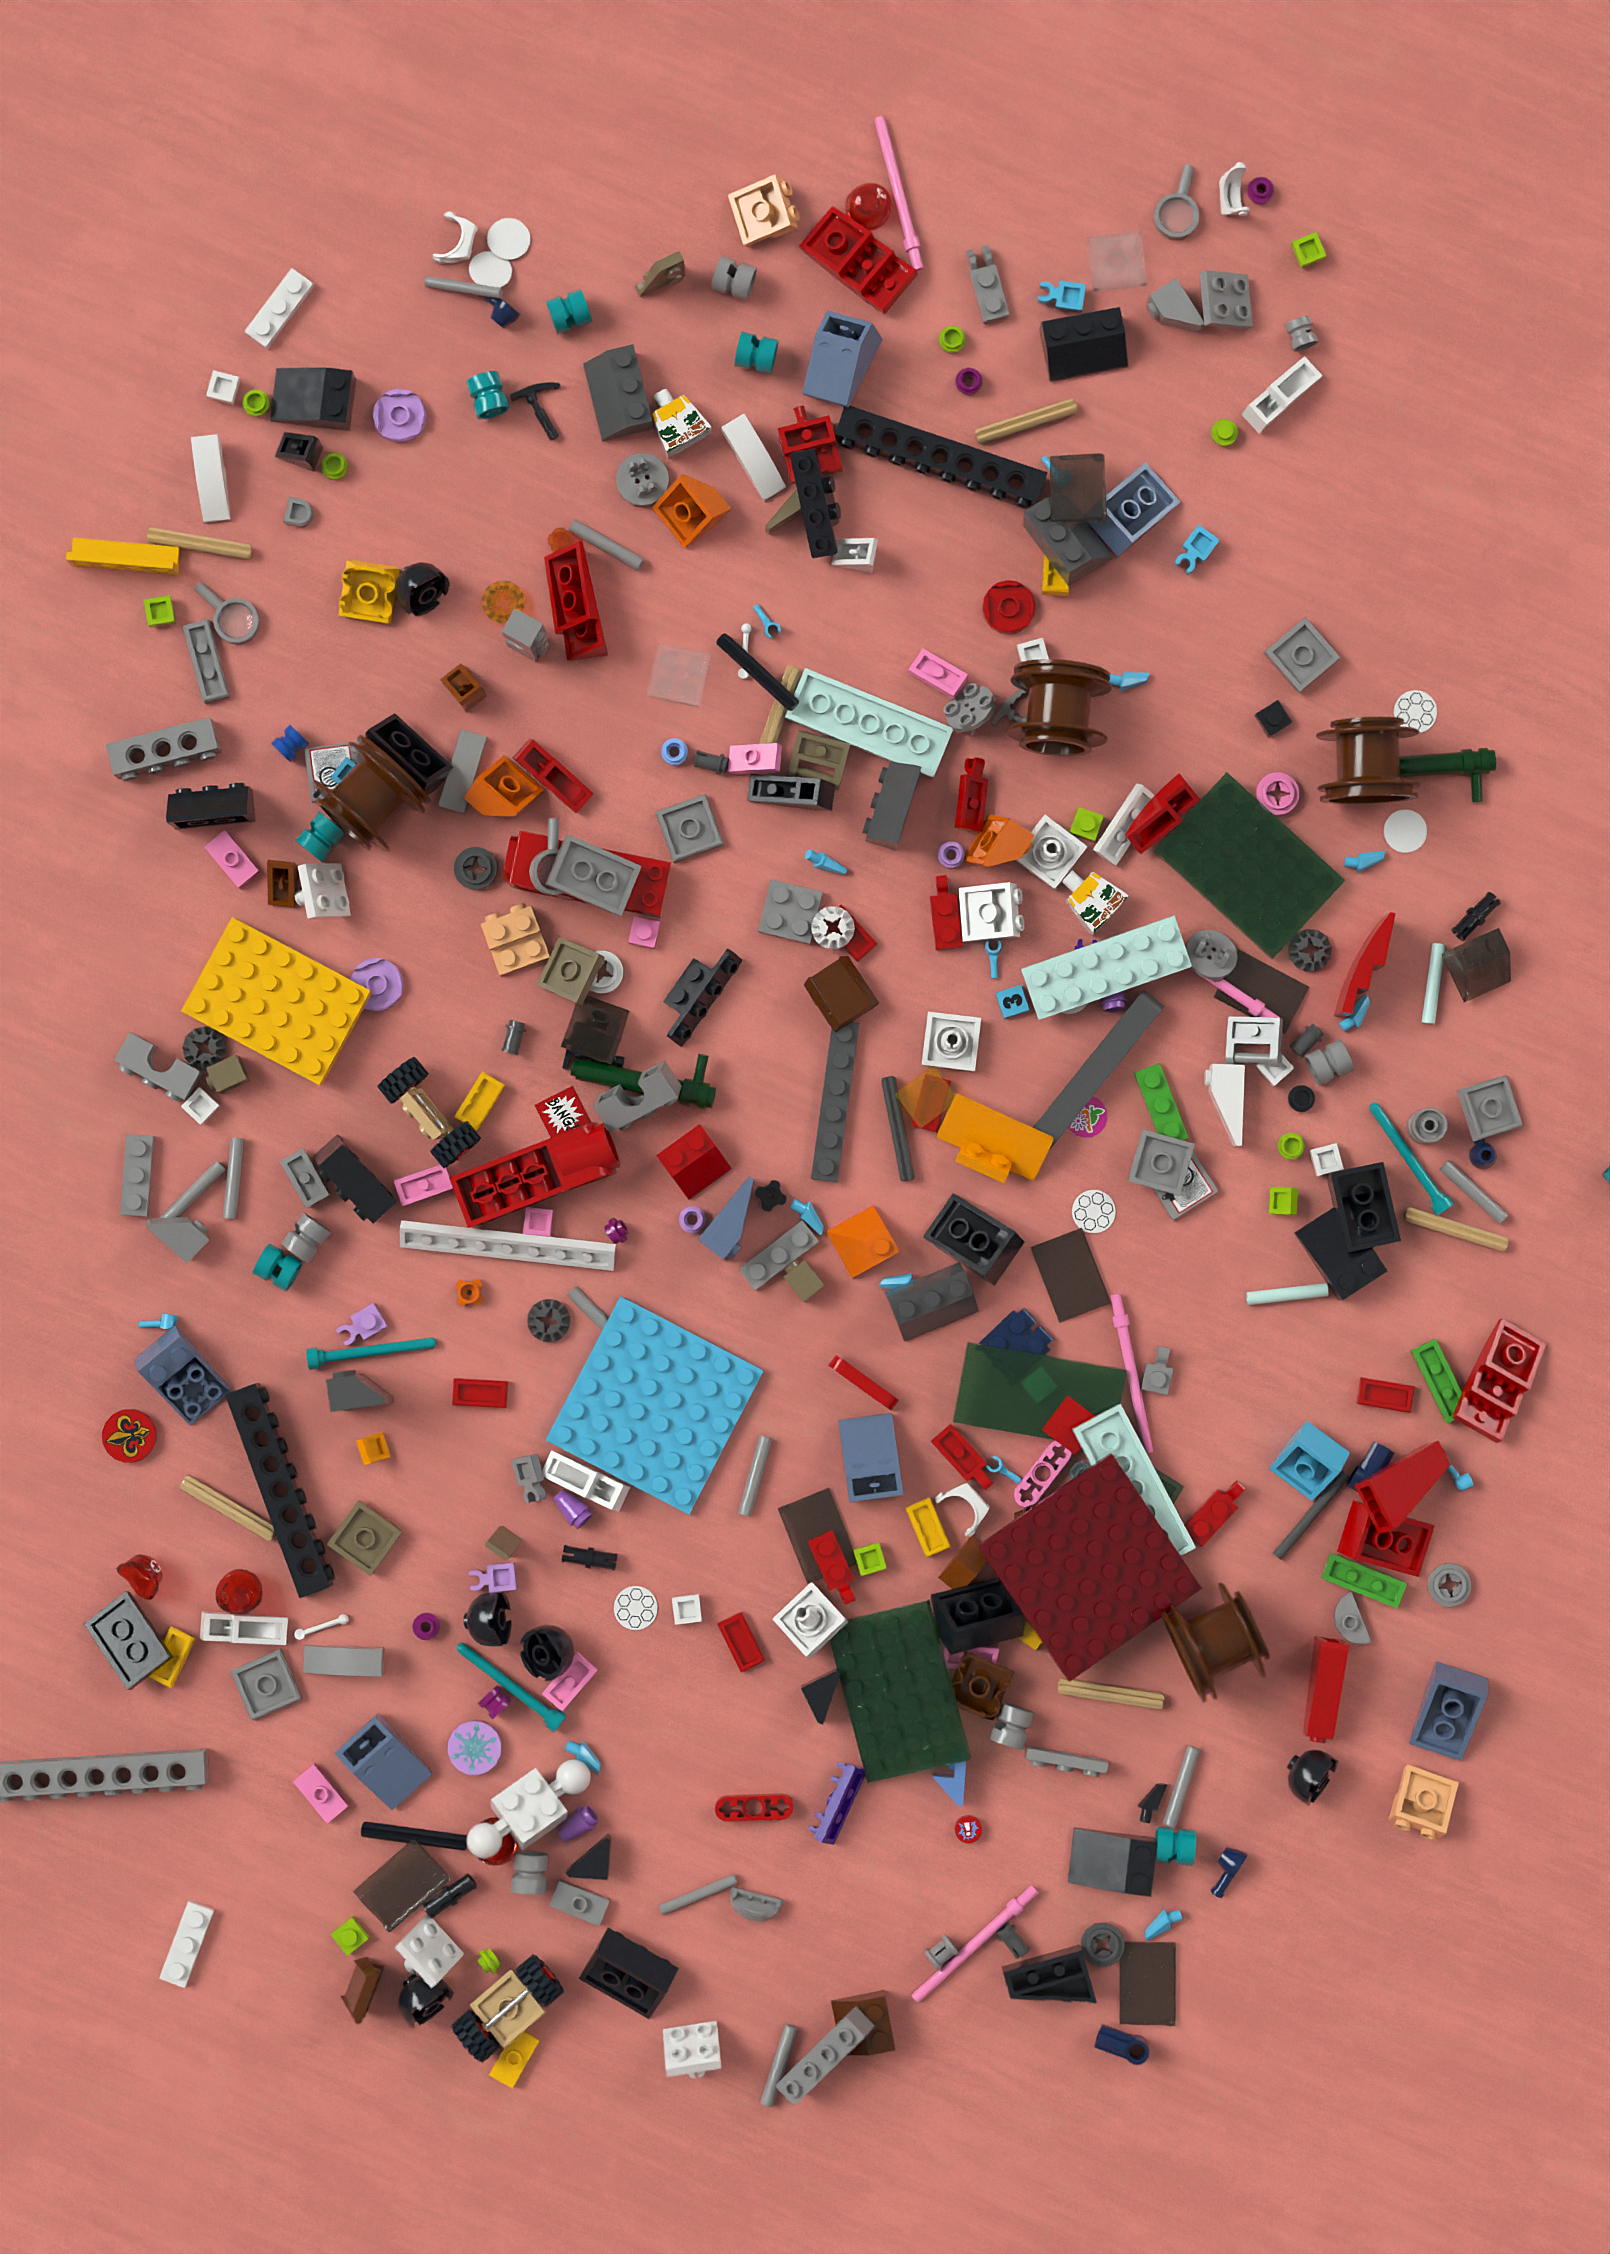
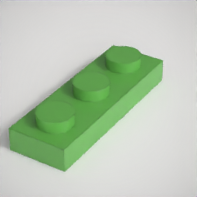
M1160 1063L1135 1072L1136 1081L1156 1133L1179 1140L1188 1139Z
M1432 1339L1410 1350L1445 1423H1450L1455 1420L1452 1416L1462 1391L1437 1340Z
M1333 1553L1329 1554L1320 1577L1397 1609L1407 1586V1583Z

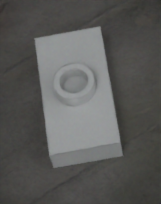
M304 1148L280 1161L306 1208L330 1196L328 1189Z
M560 1879L549 1906L600 1926L610 1899Z

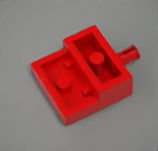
M798 406L795 407L797 423L778 428V436L791 484L795 483L790 453L815 448L821 471L829 470V475L842 472L843 468L830 415L808 420L805 406H800L802 416H800Z

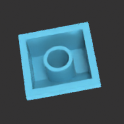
M1306 1421L1293 1434L1271 1464L1269 1470L1313 1501L1341 1472L1350 1452Z

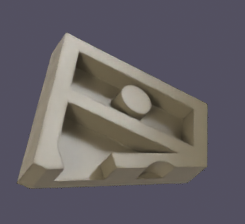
M680 251L656 261L651 266V269L643 276L645 282L635 286L639 297L664 285L673 286L682 281V277L685 276V266Z

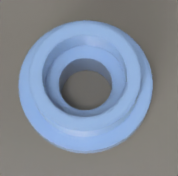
M672 738L663 744L661 755L666 763L680 765L686 760L688 749L682 740ZM678 748L680 753L678 756L672 757L669 754L670 750Z

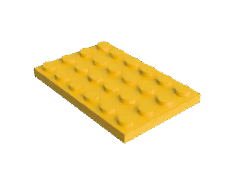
M232 917L181 1012L322 1086L368 1002L372 991Z

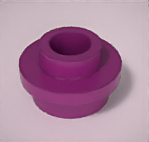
M1265 177L1254 178L1247 188L1248 197L1256 204L1269 202L1274 194L1272 182ZM1263 186L1266 192L1263 194L1258 193L1256 188Z
M973 368L962 369L956 376V387L963 394H975L982 385L981 374ZM971 378L974 383L971 386H967L964 384V380Z
M615 1218L610 1219L609 1224L605 1225V1231L614 1244L626 1242L629 1231L625 1223Z
M422 1613L413 1622L414 1634L422 1640L434 1638L440 1630L438 1618L431 1613ZM429 1622L431 1625L430 1631H423L421 1624Z

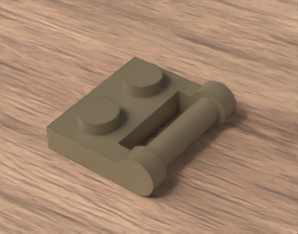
M799 730L787 777L821 778L835 784V790H839L851 744ZM799 760L834 768L835 773L830 775L798 766Z

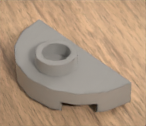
M1350 1591L1342 1596L1336 1605L1333 1615L1335 1627L1340 1635L1350 1642L1357 1644L1372 1643L1354 1596Z
M731 1887L730 1902L734 1910L741 1917L750 1921L763 1922L774 1918L779 1914L784 1902L781 1899Z

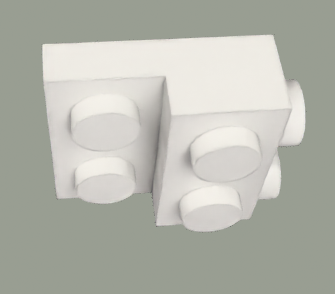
M1008 882L959 888L962 938L964 942L1020 937V931L1024 930V918L1018 913V904H1022V892L1020 888H1017L1016 884Z

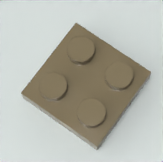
M559 937L537 986L579 1005H583L605 957Z
M358 1500L327 1545L366 1574L372 1576L403 1531L365 1503Z

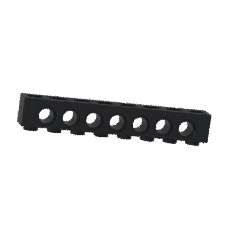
M850 405L848 408L844 407L835 432L836 441H838V445L846 449H853L854 447L862 449L864 454L873 458H878L879 455L889 458V462L902 467L906 464L914 467V471L920 474L929 475L930 472L939 475V479L944 482L953 484L956 481L965 484L964 487L970 491L979 492L983 490L989 492V496L997 500L1004 501L1005 498L1013 500L1016 506L1024 509H1029L1038 503L1047 476L1045 471ZM861 428H867L872 434L868 438H861L857 435V431ZM887 436L895 438L897 443L893 447H887L882 443V440ZM911 445H917L922 449V452L914 456L907 449ZM941 453L946 456L947 461L943 464H937L933 461L932 457L935 454ZM961 462H968L972 466V470L967 473L961 472L958 469V465ZM991 470L997 474L998 478L994 481H987L983 477V473ZM1012 479H1018L1022 482L1023 487L1014 490L1010 488L1008 482Z
M255 1383L225 1394L299 1599L333 1586L332 1580L335 1579L333 1569L330 1564L326 1565L323 1558L326 1550L321 1538L316 1539L313 1530L317 1528L312 1513L307 1514L304 1504L307 1503V1498L304 1490L297 1487L295 1478L298 1477L293 1462L289 1463L285 1453L289 1452L284 1437L279 1438L276 1429L279 1427V1422L275 1412L270 1413L267 1402L270 1401V1397L266 1387H261L260 1383ZM252 1405L260 1409V1417L256 1421L248 1417V1409ZM260 1431H265L269 1434L270 1441L266 1446L260 1445L257 1441V1435ZM270 1456L276 1457L279 1461V1467L276 1471H270L266 1466V1461ZM280 1481L288 1486V1493L285 1497L279 1496L275 1490L276 1484ZM288 1507H293L298 1513L295 1522H290L285 1518V1510ZM296 1533H303L307 1537L305 1547H298L295 1544L294 1536ZM306 1558H311L316 1562V1570L313 1573L307 1572L303 1567V1562Z

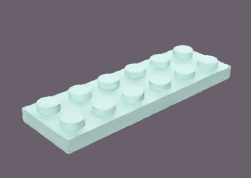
M807 668L804 669L794 694L799 700V704L794 710H788L785 719L838 741L850 743L853 747L887 761L920 766V774L932 779L935 776L953 732L952 727Z
M1173 915L1021 968L1036 1015L1038 1020L1190 968L1192 965L1176 918Z
M1121 1404L1113 1406L1072 1429L1091 1466L1109 1453L1113 1454L1180 1556L1196 1548Z

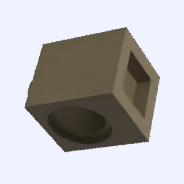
M233 1055L206 1068L208 1075L205 1078L210 1089H216L217 1093L220 1094L250 1081L238 1055Z
M795 1260L784 1269L787 1272L784 1279L803 1302L824 1286L805 1260L801 1263Z

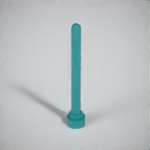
M1371 1103L1369 1110L1431 1197V1208L1434 1213L1439 1215L1455 1203L1449 1195L1446 1196L1444 1192L1440 1193L1378 1103Z
M431 1337L324 1352L323 1349L318 1350V1347L306 1349L309 1370L320 1369L326 1362L430 1349L437 1345V1341Z
M465 1643L457 1645L458 1653L543 1717V1722L546 1723L545 1727L553 1733L566 1718V1714L559 1709L557 1711L553 1708L550 1710Z

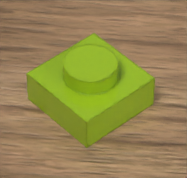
M1317 232L1294 240L1290 244L1300 268L1324 260L1327 256Z
M170 595L144 599L147 623L150 628L176 623L172 597Z
M1078 807L1069 833L1095 842L1104 815Z
M1270 1187L1269 1214L1297 1215L1298 1188Z
M879 1542L853 1549L861 1576L887 1569Z
M354 1916L331 1933L333 1939L347 1956L370 1938Z

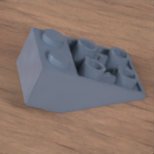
M827 310L815 335L803 387V395L843 407H849L883 340L873 323Z
M176 1325L134 1359L138 1372L190 1426L221 1401L225 1394L232 1391L195 1345Z
M892 1413L838 1420L849 1502L903 1495Z
M380 1713L335 1752L344 1765L391 1810L397 1807L433 1774Z

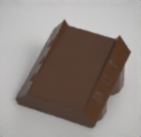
M840 956L837 961L814 976L808 977L804 983V987L834 1032H838L879 1004V1001L849 956Z
M964 1651L943 1700L979 1717L994 1720L995 1715L998 1714L1001 1708V1702L1015 1672L973 1653Z
M368 1957L354 1960L357 1965L346 1994L340 1996L356 2024H361L365 2018L385 1966L371 1961Z

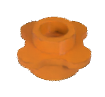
M474 1279L471 1282L459 1280L456 1283L459 1296L456 1300L458 1305L465 1306L470 1303L480 1305L483 1302L480 1292L482 1282L479 1279ZM468 1290L472 1291L471 1295L467 1294Z

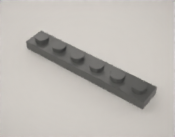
M851 1022L838 1032H834L831 1028L811 1179L838 1182L859 1023Z

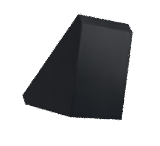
M284 432L275 457L314 472L323 446L319 438L315 436Z
M833 1669L801 1685V1690L817 1722L822 1725L824 1724L840 1676V1670Z
M609 1834L605 1835L567 1868L566 1875L573 1878L607 1880L609 1876L612 1837Z

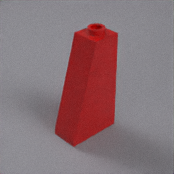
M1439 1441L1420 1446L1354 1485L1378 1534L1398 1528L1450 1466L1446 1452L1441 1447Z
M1314 1636L1303 1734L1310 1737L1309 1741L1326 1743V1739L1334 1740L1349 1652V1644L1340 1639Z

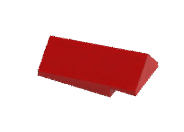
M577 541L544 557L555 634L564 636L567 661L608 655L583 541Z

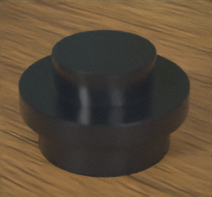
M1298 1085L1290 1090L1288 1103L1293 1110L1305 1112L1314 1105L1315 1095L1308 1086Z

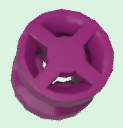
M497 1685L478 1704L481 1708H486L489 1711V1717L494 1719L512 1700L509 1697H505L501 1693V1688Z

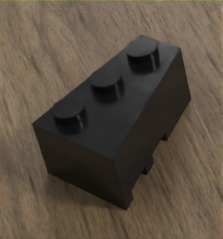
M336 1135L314 1155V1159L319 1167L317 1173L327 1183L331 1180L338 1187L335 1191L345 1202L349 1199L356 1206L353 1209L354 1212L363 1221L368 1218L372 1223H375L397 1201L379 1179L364 1166L358 1156L352 1153L344 1145L343 1140Z
M1080 1944L1001 1966L1010 1999L1097 2003Z

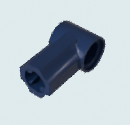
M1373 1441L1361 1464L1357 1465L1351 1473L1346 1486L1357 1492L1354 1485L1388 1466L1395 1453Z
M1101 2024L1094 2048L1127 2059L1135 2065H1140L1147 2061L1149 2046L1144 2037L1141 2035H1131ZM1133 2044H1140L1144 2047V2052L1136 2056L1131 2054L1129 2049Z

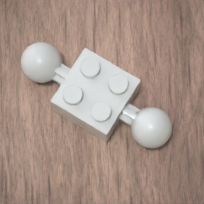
M575 1759L565 1761L557 1770L556 1780L549 1785L535 1768L492 1798L491 1808L500 1820L493 1825L490 1823L477 1824L469 1831L467 1846L470 1852L479 1858H490L499 1851L502 1838L508 1833L511 1834L523 1851L565 1821L568 1811L558 1798L564 1793L575 1795L586 1790L591 1780L590 1770L587 1765Z

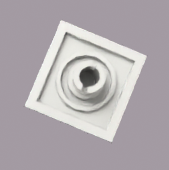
M1044 815L1031 832L1035 836L1031 841L1030 850L1022 858L1015 861L1055 890L1087 846L1047 815Z
M317 863L298 866L302 889L295 892V900L299 906H305L308 919L344 918L351 916L341 863Z
M928 1012L921 1065L975 1072L981 1018Z
M813 1582L806 1586L773 1618L774 1622L808 1659L848 1623L846 1618Z
M428 1914L395 1946L398 1952L406 1959L404 1961L406 1970L412 1974L418 1973L431 1988L464 1955L460 1948Z
M717 2021L663 2029L667 2077L688 2074L691 2078H696L695 2073L697 2072L698 2078L705 2074V2071L722 2069Z

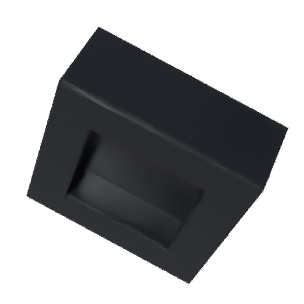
M1279 700L1254 715L1268 738L1292 723Z

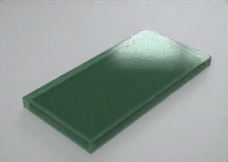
M967 1342L952 1421L954 1423L1053 1439L1042 1431V1428L1067 1395L1094 1416H1097L1113 1406L1121 1404L1127 1370Z

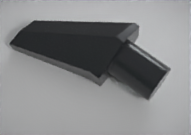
M1156 1784L1138 1804V1807L1142 1808L1141 1822H1151L1152 1811H1158L1167 1784Z

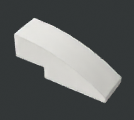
M1304 356L1273 382L1265 392L1250 403L1241 415L1260 434L1323 375Z
M745 414L740 415L721 427L722 433L736 454L737 460L763 501L786 489V485Z
M218 434L191 437L203 522L231 520L221 439Z
M551 1451L542 1470L545 1478L618 1512L630 1489L629 1486L554 1451Z
M202 1611L200 1639L203 1641L286 1645L288 1618Z

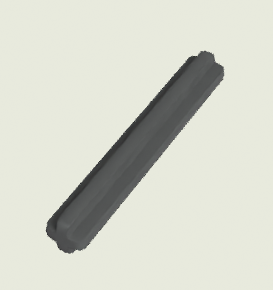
M888 1076L882 1078L881 1082L900 1180L905 1182L913 1180L915 1175L896 1078Z

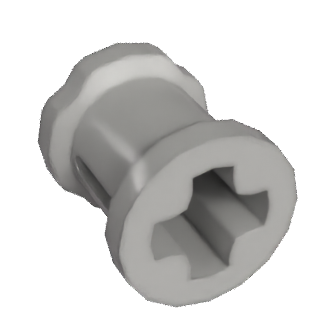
M946 1934L942 1936V1940L933 1948L924 1951L938 1971L949 1958L960 1954Z

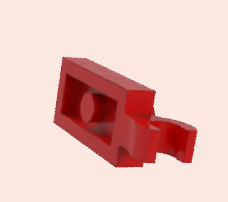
M974 757V759L966 758L965 771L967 774L960 776L954 828L972 832H982L989 780L982 778L985 759Z
M947 875L936 876L937 896L929 897L936 950L963 947L957 894H948Z
M951 1423L931 1440L933 1445L966 1481L974 1477L985 1490L994 1484L981 1470L987 1463Z
M1236 1480L1224 1494L1217 1489L1184 1524L1190 1537L1203 1547L1238 1509L1233 1501L1246 1488Z
M829 1530L808 1540L807 1544L828 1590L831 1591L837 1588L843 1604L847 1605L856 1601L848 1585V1582L854 1580V1577L833 1531Z

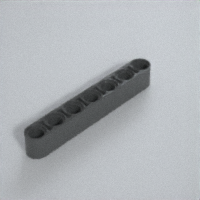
M1145 990L1139 994L1033 1126V1128L1054 1138L1050 1149L1165 1007Z

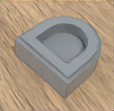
M289 497L283 521L284 524L295 527L308 526L314 517L311 505L303 499Z

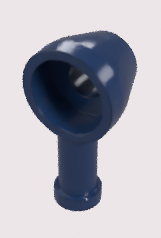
M481 296L494 306L490 318L502 328L513 323L521 315L502 299Z
M1485 1139L1474 1141L1475 1145L1469 1152L1470 1162L1478 1169L1490 1168L1497 1159L1495 1148L1491 1144L1486 1143ZM1484 1150L1488 1151L1490 1155L1486 1161L1481 1157Z
M1226 1847L1217 1861L1224 1869V1873L1215 1887H1212L1210 1890L1211 1893L1218 1898L1224 1896L1225 1890L1247 1858V1854L1240 1850Z

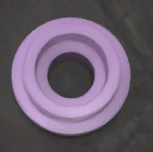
M953 841L944 843L938 851L939 862L946 868L958 867L965 857L963 847ZM950 850L956 853V858L953 860H949L946 857V853Z
M690 1206L680 1213L679 1224L684 1231L697 1233L705 1226L706 1217L700 1208ZM690 1215L697 1216L698 1221L695 1225L688 1223L687 1218Z

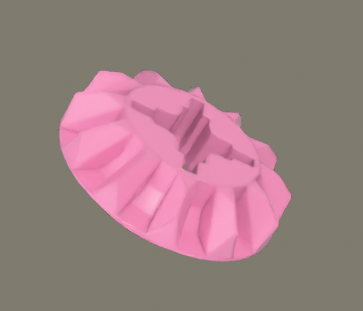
M1275 772L1266 775L1257 787L1258 805L1266 813L1277 816L1290 812L1296 806L1299 799L1297 783L1285 773ZM1277 783L1280 792L1289 794L1282 796L1279 799L1278 805H1276L1274 796L1266 795V793L1275 790Z

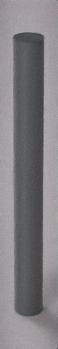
M1341 1471L1276 1548L1273 1554L1281 1560L1348 1481L1350 1477L1346 1473Z

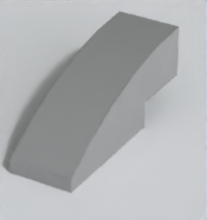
M304 1645L303 1673L381 1677L384 1675V1647Z

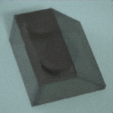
M1499 928L1442 953V957L1463 1002H1467L1511 982L1510 950Z
M586 996L583 1005L575 1003L561 1047L573 1053H580L594 1058L596 1061L612 1065L623 1035L629 1010Z

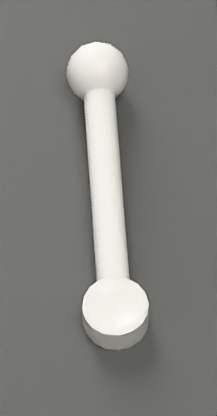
M745 623L742 625L741 631L743 632V649L748 653V637L752 628L750 624ZM742 667L738 671V676L741 679L749 677V674Z
M341 1614L338 1619L305 1630L297 1629L294 1633L295 1638L301 1640L307 1634L337 1624L345 1625L348 1623L349 1618L346 1614Z

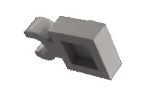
M538 1454L512 1459L511 1462L518 1486L524 1485L525 1488L523 1493L525 1502L530 1503L546 1499L545 1490L539 1483V1481L544 1480Z

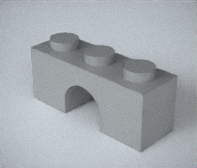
M514 608L501 631L503 637L507 638L506 644L509 648L536 662L539 656L544 657L550 645L547 642L549 638L544 625Z
M130 1032L114 1061L120 1064L118 1069L130 1076H133L134 1073L143 1076L144 1078L141 1082L154 1089L159 1085L167 1090L166 1096L177 1102H180L181 1098L187 1101L195 1091L204 1073L177 1058L169 1070L165 1072L156 1071L152 1064V1058L158 1047Z
M665 1060L642 1072L638 1084L643 1090L644 1095L640 1097L630 1096L619 1084L597 1096L593 1108L610 1133L617 1129L624 1130L631 1126L634 1120L640 1117L645 1119L651 1116L660 1106L668 1107L678 1100L682 1086Z

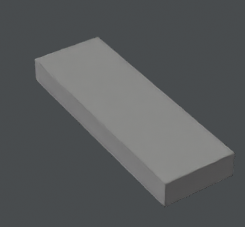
M209 619L182 626L203 703L207 704L229 698V690Z
M461 729L451 761L453 769L446 778L438 804L439 807L465 814L468 802L464 797L475 781L487 742L486 736Z

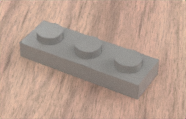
M126 1134L120 1215L149 1217L155 1136Z
M802 1220L739 1268V1270L752 1288L756 1290L819 1241Z
M1026 1745L1024 1756L1030 1760L1031 1765L1046 1767V1763L1056 1764V1769L1072 1772L1073 1768L1084 1769L1083 1774L1099 1777L1100 1772L1107 1774L1108 1761L1106 1759Z

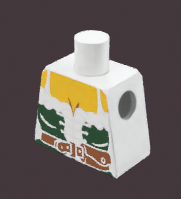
M667 389L661 390L654 395L653 398L658 404L659 409L652 413V418L668 459L712 434L709 423L685 395L673 400Z
M1072 870L1062 881L1073 892L1066 900V904L1091 935L1128 898L1125 892L1094 872L1083 880Z

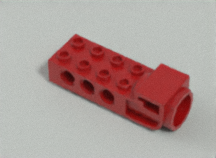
M519 831L518 837L511 836L503 870V882H508L510 887L518 890L547 895L534 887L530 879L529 870L534 857L540 852L548 850V836ZM559 840V850L563 843L561 840ZM606 850L642 866L624 911L660 918L671 862ZM547 855L538 864L537 876L543 886L553 890L555 888L545 884L557 856ZM566 893L547 895L587 903Z
M594 1122L449 1177L467 1227L474 1228L572 1189L616 1174L615 1168L620 1167V1158L606 1125Z

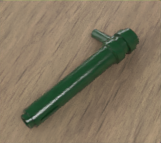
M1478 748V751L1461 749L1460 752L1400 756V778L1459 773L1462 776L1471 775L1472 802H1483L1482 775L1496 770L1495 751L1488 750V748Z
M698 1054L693 1080L687 1078L684 1080L677 1079L682 1086L677 1100L680 1105L689 1106L693 1104L697 1105V1108L704 1110L706 1107H713L716 1087H711L710 1083L704 1082L708 1055ZM585 1059L573 1061L571 1076H574L576 1080L608 1087H615L620 1084L623 1090L644 1094L638 1084L642 1074L641 1071Z

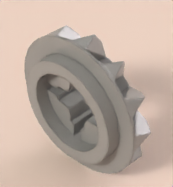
M1444 1563L1434 1568L1428 1577L1427 1589L1432 1599L1438 1604L1454 1607L1460 1605L1468 1598L1471 1591V1580L1468 1573L1461 1566ZM1446 1574L1451 1581L1460 1582V1584L1452 1587V1596H1450L1446 1588H1438V1586L1446 1583Z

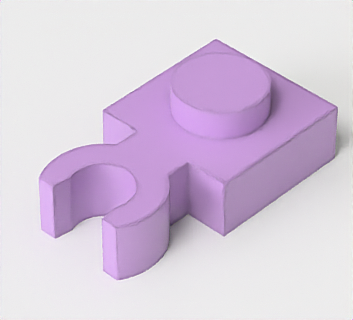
M375 1303L350 1316L354 1324L342 1325L336 1331L341 1333L344 1330H348L351 1336L343 1343L344 1345H350L355 1342L357 1335L360 1334L363 1340H366L388 1327Z
M514 1562L487 1565V1573L477 1569L468 1572L469 1576L477 1575L480 1578L478 1585L470 1586L472 1591L480 1590L484 1585H489V1593L517 1590Z

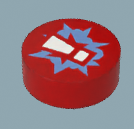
M972 1815L960 1817L955 1823L957 1838L967 1844L976 1842L982 1834L980 1821Z

